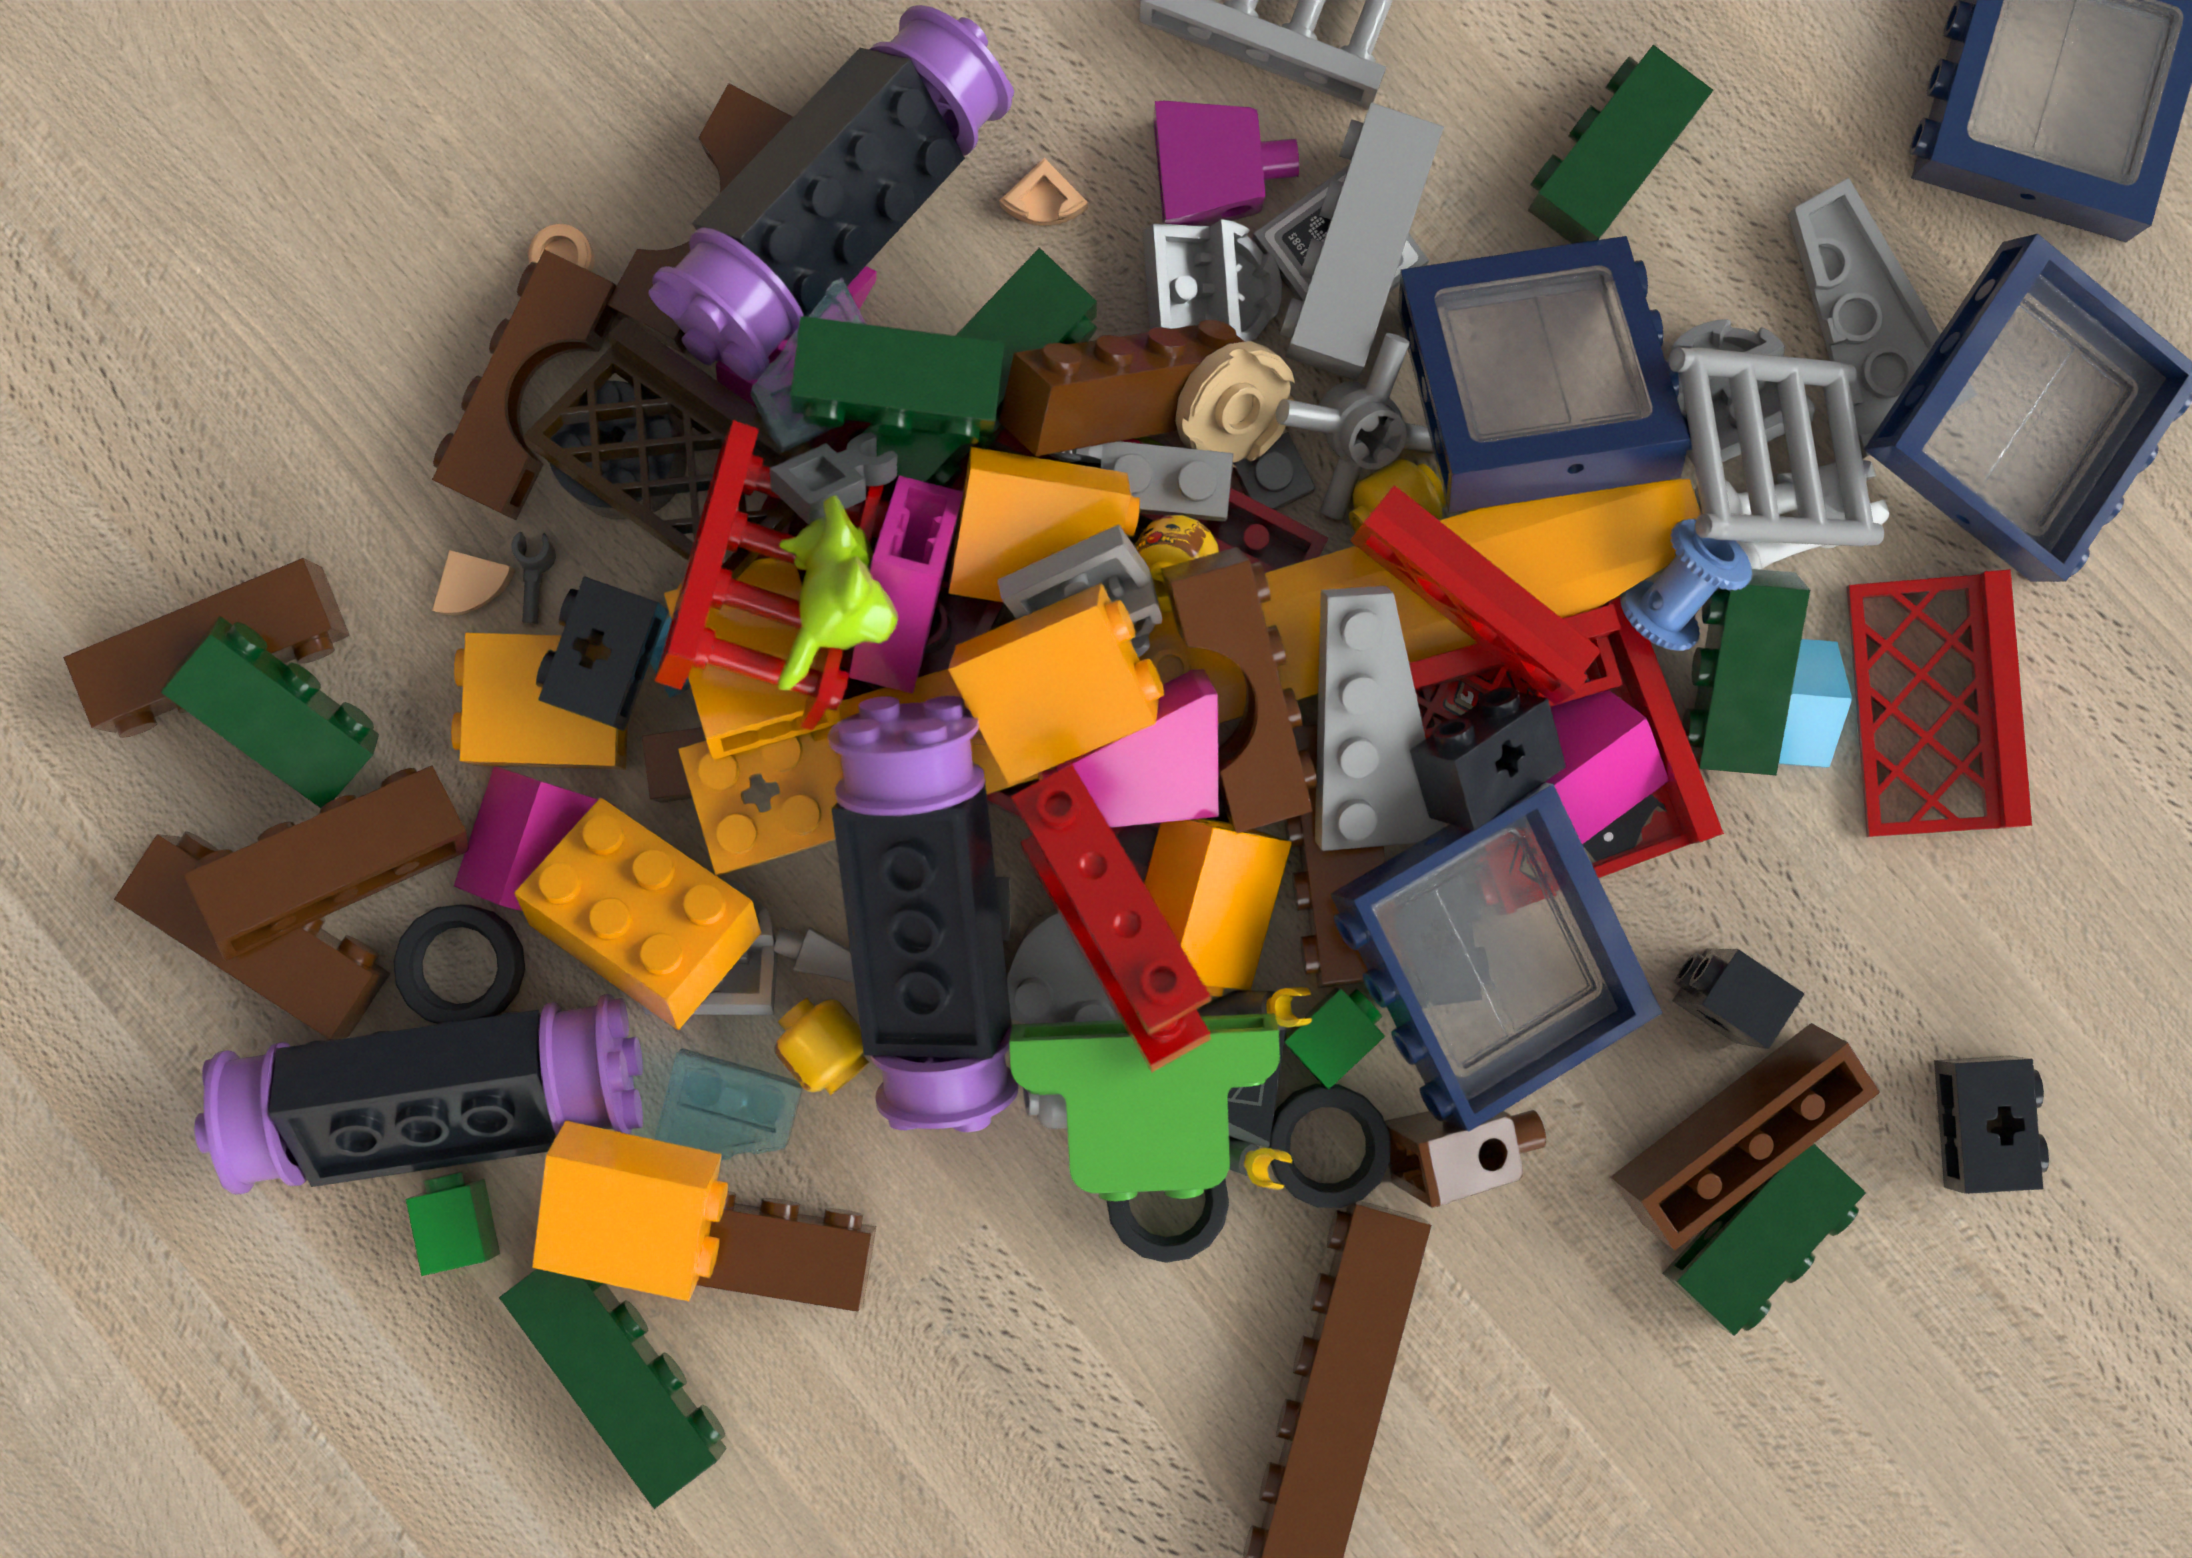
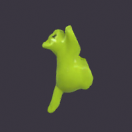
M836 495L830 496L824 501L825 518L816 519L811 525L800 531L796 538L782 540L779 544L782 550L797 556L794 563L798 569L807 570L799 595L802 627L796 636L778 679L779 689L790 690L807 674L812 660L820 647L846 650L862 642L880 644L889 638L898 621V615L891 599L880 583L872 579L869 572L873 558L870 543L861 527L855 528Z

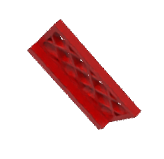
M2011 569L1984 571L1977 575L1848 585L1847 598L1867 837L2032 826ZM1965 590L1967 618L1952 634L1922 611L1938 592ZM1927 593L1917 605H1914L1903 596ZM1888 596L1909 614L1885 640L1865 623L1863 598ZM1914 619H1917L1944 641L1943 645L1922 668H1919L1892 645ZM1967 628L1970 649L1958 640ZM1866 637L1879 647L1869 659ZM1950 647L1971 664L1972 681L1957 697L1927 674ZM1885 652L1914 675L1891 703L1870 686L1869 670ZM1920 681L1949 704L1947 709L1927 731H1924L1897 708ZM1972 692L1974 693L1975 713L1963 704ZM1871 699L1884 709L1874 722ZM1955 711H1958L1975 725L1977 729L1978 743L1962 761L1933 738L1934 734ZM1890 715L1919 738L1896 766L1875 749L1874 733ZM1925 744L1954 767V770L1931 795L1902 771ZM1978 755L1980 776L1968 767ZM1876 762L1889 772L1879 785ZM1963 774L1982 790L1984 816L1958 818L1942 805L1938 799ZM1895 778L1924 801L1907 822L1881 823L1879 796ZM1930 808H1933L1945 818L1919 821Z

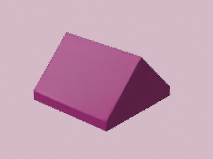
M1604 691L1551 708L1566 767L1544 783L1554 784L1583 844L1667 783L1668 775L1647 718L1611 691Z
M494 766L468 842L469 850L464 853L454 887L497 905L522 911L514 894L515 891L599 799Z

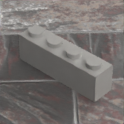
M1372 102L1363 123L1351 119L1339 157L1351 160L1344 182L1331 179L1319 216L1331 219L1324 242L1313 238L1310 241L1299 275L1311 280L1304 301L1291 298L1279 334L1291 338L1285 355L1286 358L1357 381L1364 369L1444 126Z

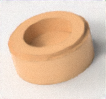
M554 224L545 227L535 235L530 244L528 252L529 264L533 261L538 263L545 249L582 268L593 271L595 262L593 248L583 233L570 225Z

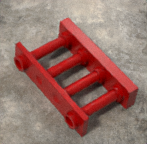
M733 420L718 453L655 682L682 689L692 667L704 670L706 664H710L778 686L779 676L787 660L715 637L716 630L705 627L710 608L720 610L722 605H726L797 629L802 627L799 600L732 579V571L721 568L725 551L728 550L736 553L738 547L795 565L794 561L797 556L782 550L779 544L782 540L796 537L747 521L748 514L737 511L741 493L751 496L753 491H757L781 499L771 490L770 467L762 465V457L752 454L759 431L758 428ZM884 485L866 486V500L844 509L854 527H861L869 543L871 537L879 538L890 505L889 500L881 498ZM820 647L815 668L809 667L807 674L790 689L808 695L800 724L801 728L813 731L826 709L835 712L838 710L849 675L848 672L839 670L843 649Z
M1073 764L1011 796L1014 805L1032 834L1030 837L1020 841L1024 855L1151 1073L1209 1041L1210 1031L1196 1008L1210 1001L1211 995Z

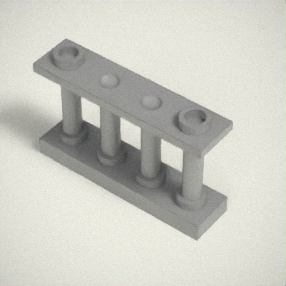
M1141 0L1139 22L1369 109L1370 103H1374L1386 70V66L1375 63L1376 59L1372 52L1393 0H1366L1349 45L1342 46L1340 49L1318 41L1317 36L1313 33L1325 0H1299L1290 23H1284L1282 27L1258 18L1259 15L1255 11L1258 0H1229L1223 4L1213 0Z

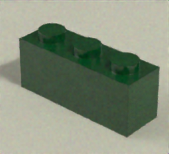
M1655 45L1651 46L1639 63L1630 56L1624 61L1606 86V89L1614 94L1601 112L1592 105L1586 110L1568 135L1569 138L1576 142L1572 150L1564 160L1553 154L1530 184L1538 191V194L1528 211L1571 244L1599 240L1714 91Z
M800 316L790 395L792 413L803 414L805 422L821 427H841L844 425V420L871 423L873 431L886 435L906 436L910 435L912 428L938 431V437L947 442L975 444L979 441V437L992 438L996 420L1004 342Z
M1752 569L1751 580L1746 587L1736 591L1732 589L1729 591L1726 588L1722 590L1718 587L1702 605L1703 623L1709 625L1705 648L1697 647L1692 661L1691 676L1693 685L1698 686L1694 709L1687 708L1682 720L1683 728L1699 769L1777 776L1811 591L1796 572Z
M219 616L171 672L161 693L316 806L322 808L341 793L374 755L379 734L373 730V722L356 706L347 702L339 705L320 690V682L307 669L296 663L286 665L268 652L265 640L252 628L240 622H235L232 625Z
M1813 1144L1706 1226L1662 1274L1723 1330L1733 1336L1741 1329L1744 1331L1751 1330L1768 1314L1772 1306L1768 1299L1785 1281L1789 1284L1795 1282L1812 1266L1815 1260V1255L1812 1251L1828 1234L1831 1236L1838 1235L1853 1222L1859 1212L1856 1203L1866 1192L1820 1148Z

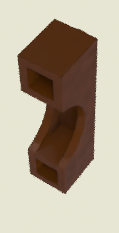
M730 83L725 88L698 137L707 157L718 170L720 193L793 118V116ZM689 241L680 246L664 250L637 249L607 302V306L618 320L621 321L626 317L660 342L684 354L687 350L682 342V337L685 333L671 317L656 306L649 296V290L653 287V276L660 268H675L691 251Z
M545 249L538 263L533 261L526 267L517 288V295L521 298L510 320L503 319L491 338L489 352L493 355L483 376L474 377L464 393L461 408L465 413L455 433H448L436 450L433 465L437 470L432 478L433 481L517 520L544 465L531 448L526 445L523 437L520 408L526 386L540 367L557 356L575 351L599 352L616 317L607 306V302L616 288L613 282Z
M1235 547L1162 568L1161 571L1177 632L1187 647L1208 649L1225 655L1240 666L1244 676L1246 704L1242 718L1233 734L1218 748V788L1225 814L1235 832L1241 833L1312 812L1308 789L1318 786L1316 773L1308 750L1298 751L1292 728L1302 726V718L1292 688L1282 690L1277 666L1286 664L1287 660L1276 625L1266 627L1261 603L1271 601V596L1261 563L1251 564L1249 558L1241 549Z

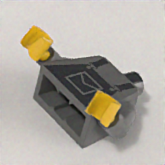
M1305 987L1283 988L1277 992L1233 991L1196 1008L1200 1016L1275 1013L1279 1029L1280 1060L1276 1071L1263 1084L1250 1087H1232L1227 1095L1229 1170L1248 1176L1251 1182L1258 1187L1276 1190L1284 1188V1184L1273 1182L1269 1178L1268 1166L1273 1159L1292 1163V1157L1287 1152L1271 1148H1259L1258 1146L1269 1147L1286 1027L1309 1025L1312 1021V1018H1297L1291 1010V1001L1295 996L1311 995V991Z

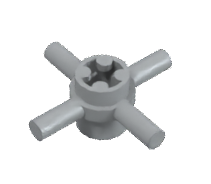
M1386 333L1367 386L1356 381L1343 382L1331 388L1324 395L1319 405L1282 399L1277 406L1276 421L1278 424L1324 433L1327 437L1328 445L1340 457L1320 508V512L1330 518L1339 520L1344 518L1362 468L1379 469L1389 465L1399 456L1403 448L1434 454L1428 428L1405 423L1400 409L1389 398L1410 344L1409 340L1401 336Z

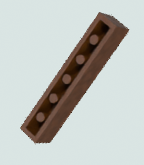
M1364 1201L1348 1205L1346 1212L1335 1211L1327 1238V1248L1334 1249L1335 1254L1329 1275L1319 1273L1314 1285L1310 1311L1318 1313L1312 1338L1303 1335L1297 1348L1293 1374L1302 1376L1295 1401L1286 1398L1282 1405L1276 1437L1285 1439L1279 1463L1268 1462L1259 1500L1268 1504L1262 1526L1251 1525L1243 1558H1344L1432 1226L1424 1218Z

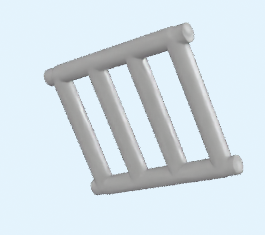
M1677 347L1671 351L1669 366L1672 371L1680 372L1702 507V514L1695 523V530L1699 537L1731 541L1859 547L1877 546L1883 541L1884 529L1882 525L1873 523L1850 386L1853 385L1857 376L1853 365L1836 361L1703 348ZM1708 376L1729 378L1751 515L1730 514ZM1757 380L1777 383L1799 517L1779 516ZM1804 385L1823 386L1846 520L1827 519Z

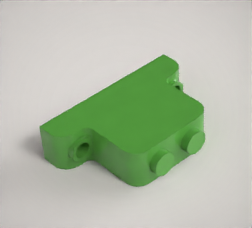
M1275 1013L1201 1016L1210 1031V1040L1152 1073L1121 1020L1012 1024L1009 1040L1011 1073L1015 1081L1031 1094H1061L1064 1097L1067 1109L1070 1175L1080 1189L1089 1193H1098L1099 1198L1107 1201L1130 1200L1135 1198L1138 1192L1164 1191L1166 1196L1172 1198H1193L1203 1194L1204 1189L1220 1184L1228 1174L1230 1154L1227 1095L1232 1087H1250L1263 1084L1278 1067L1280 1060L1279 1029Z

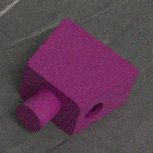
M1155 101L1153 125L1163 224L1210 227L1221 219L1233 221L1256 215L1262 212L1265 200L1264 180L1299 177V152L1296 138L1260 141L1259 120L1256 109L1178 101Z

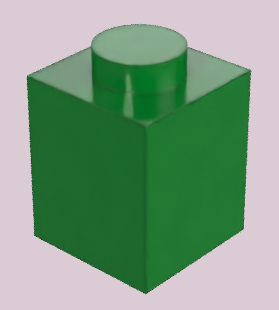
M1335 987L1303 1017L1312 1018L1311 1023L1305 1026L1292 1027L1285 1034L1284 1044L1322 1085L1330 1089L1386 1037L1375 1025L1383 1016L1358 989H1355L1348 996L1341 988Z
M463 1172L424 1180L426 1192L406 1199L421 1276L483 1263L500 1254L485 1179L465 1183Z

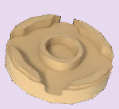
M1250 341L1228 344L1208 355L1189 375L1178 398L1175 421L1180 441L1188 449L1234 453L1233 462H1239L1244 458L1251 462L1262 456L1281 437L1286 425L1278 424L1276 421V410L1282 399L1295 401L1290 396V381L1294 383L1292 370L1280 356L1268 347Z

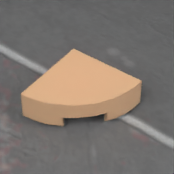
M1045 158L999 200L1000 207L1005 212L1020 221L1034 225L1064 223L1074 219L1088 209V202Z
M449 550L432 611L437 614L457 616L483 607L505 591L514 575L515 569L511 566Z

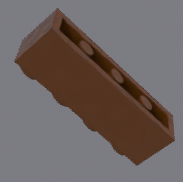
M1203 320L1198 325L1172 329L1156 327L1146 333L1120 337L1103 335L1093 341L1067 345L1050 343L1041 349L1015 352L999 423L1035 456L1177 431L1175 419L1178 398L1189 375L1208 355L1228 344L1245 341L1236 335V330L1229 324L1218 320Z
M301 558L63 657L91 728L118 733L120 738H125L154 728L157 725L155 717L177 708L179 713H187V711L163 695L161 690L171 672L219 616L232 625L235 622H240L252 628L265 640L267 644L266 650L283 663L296 659L298 664H305L322 659L333 653L335 649L332 643L347 638L350 634L323 568L305 558Z
M1318 724L1292 728L1298 751L1308 750L1316 773ZM1316 787L1308 789L1313 811L1284 820L1287 840L1292 842L1291 847L1299 846L1303 872L1292 873L1296 909L1297 911L1308 910L1311 935L1301 936L1300 938L1305 975L1316 974L1318 988L1364 983L1363 973L1367 972L1368 969L1358 949L1352 950L1341 937L1334 922V916L1339 911L1330 894L1386 862L1384 847L1374 846L1322 851L1315 842ZM1389 896L1377 903L1372 909L1399 961L1391 898Z
M433 765L419 771L415 768H407L395 772L382 781L381 788L358 798L355 795L338 797L324 805L320 809V814L297 825L294 822H283L274 825L259 835L258 842L235 852L231 849H223L210 853L195 864L194 870L183 874L224 961L466 853L469 850L466 830Z
M185 831L182 837L157 834L114 900L327 1039L348 1038L390 975V972L375 963L379 954L365 943L351 936L345 935L342 941L321 928L326 921L322 917L224 961L183 874L194 870L195 864L200 859L219 850L201 837Z
M1810 1023L1610 1178L1642 1225L1675 1251L1878 1095L1880 1091L1848 1042Z
M727 1191L721 1219L719 1222L711 1221L709 1233L710 1237L719 1238L715 1266L710 1278L699 1277L697 1286L859 1312L865 1300L877 1226L862 1224V1213L844 1209L826 1208L824 1218L798 1214L800 1204L783 1199L762 1198L760 1207L735 1203L736 1193Z

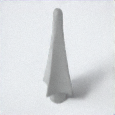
M810 926L806 936L781 928L773 950L776 953L796 960L793 971L854 983L850 949Z

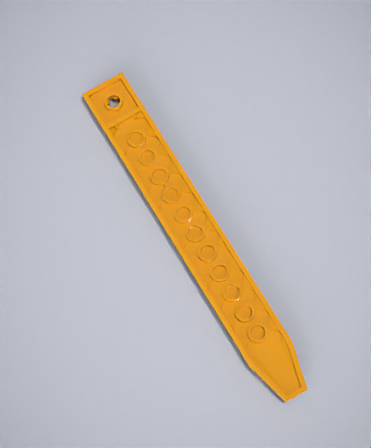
M1673 479L1479 508L1439 521L1563 619L1597 609L1667 567L1677 556L1676 550L1672 547L1674 544L1670 541L1672 539L1670 536L1671 530L1682 520L1697 519L1701 512L1690 479ZM1357 546L1265 573L1271 601L1261 603L1266 627L1276 625L1283 642L1287 663L1277 666L1282 690L1291 687L1297 701L1318 694L1321 590L1387 586L1394 593L1409 663L1477 643ZM1161 611L1162 624H1155L1148 636L1149 648L1139 657L1140 661L1147 658L1152 661L1162 685L1190 670L1204 669L1217 693L1218 724L1241 718L1246 704V685L1240 666L1218 652L1187 647L1177 632L1173 613ZM948 669L917 678L913 694L886 687L842 700L839 706L841 720L860 713L859 704L864 700L876 697H894L899 700V704L926 702L929 699L941 696L963 697ZM833 726L715 760L712 759L707 741L678 749L715 875L720 876L836 840L832 808L837 803L835 787L844 777L841 754L832 750L828 742V733ZM980 729L970 738L972 761L984 771L987 794L1039 779V773L1009 785ZM758 775H762L766 783L777 782L780 794L770 798L772 809L766 812H760L756 803L746 804L744 800V792L752 788L751 779Z

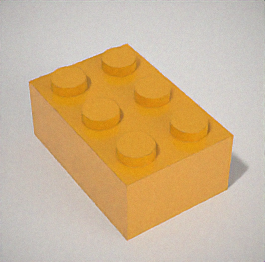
M600 798L514 893L532 928L678 1031L761 934L751 899L603 798Z

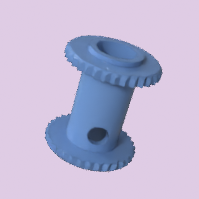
M1697 519L1682 520L1671 530L1670 536L1672 539L1670 541L1674 544L1672 547L1676 550L1677 556L1654 583L1643 580L1620 595L1623 612L1631 625L1649 641L1669 650L1684 651L1697 643L1700 627L1697 625L1699 622L1695 619V614L1718 587L1722 590L1726 588L1729 591L1731 589L1734 591L1737 589L1741 590L1743 587H1746L1752 576L1750 561L1741 546L1736 541L1699 537L1695 530Z

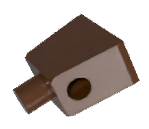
M1535 1110L1512 1116L1502 1111L1470 1132L1444 1120L1438 1121L1429 1111L1385 1121L1391 1136L1389 1169L1392 1183L1431 1208L1520 1180L1523 1177L1520 1154L1544 1148L1546 1145L1545 1129L1540 1116Z

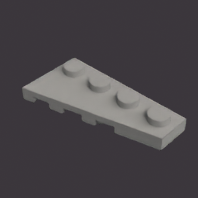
M1847 178L1795 207L1788 214V218L1830 361L1851 364L1856 369V380L1850 386L1862 459L1870 455L1864 450L1865 446L1940 336V332L1851 180ZM1967 382L1949 410L1976 396L1969 382Z
M1387 586L1321 590L1316 770L1318 786L1316 787L1315 842L1322 851L1418 843L1444 828L1445 824L1444 822L1429 818L1409 751L1426 738L1394 593Z

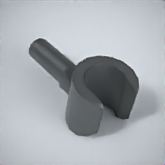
M518 532L513 537L511 543L512 552L524 569L522 623L538 624L542 574L553 566L556 559L555 549L545 533L542 536V551L535 557H525L527 543L522 532Z

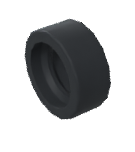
M460 904L436 907L416 918L400 937L393 960L395 983L406 1005L424 1020L436 1024L445 1021L459 1022L486 1018L502 1013L519 993L525 973L523 946L513 927L494 911L473 905ZM464 927L478 931L489 940L496 953L498 969L493 984L483 996L472 1002L456 1004L441 999L431 991L424 978L423 959L427 947L437 935L448 929Z
M1313 1084L1293 1092L1276 1108L1273 1117L1270 1145L1266 1148L1285 1151L1291 1155V1135L1296 1123L1308 1112L1318 1108H1338L1350 1113L1361 1125L1366 1138L1365 1155L1360 1167L1347 1179L1336 1183H1319L1305 1177L1295 1166L1293 1158L1292 1163L1273 1159L1270 1165L1278 1181L1284 1184V1187L1296 1199L1316 1208H1343L1363 1200L1381 1183L1390 1162L1391 1136L1382 1114L1365 1096L1340 1084H1334L1330 1089H1327L1322 1084Z
M1226 1179L1215 1187L1204 1189L1206 1200L1202 1215L1192 1228L1181 1235L1164 1237L1148 1232L1138 1224L1131 1213L1129 1200L1107 1201L1110 1223L1122 1243L1143 1258L1164 1263L1190 1259L1208 1248L1224 1227L1229 1207Z

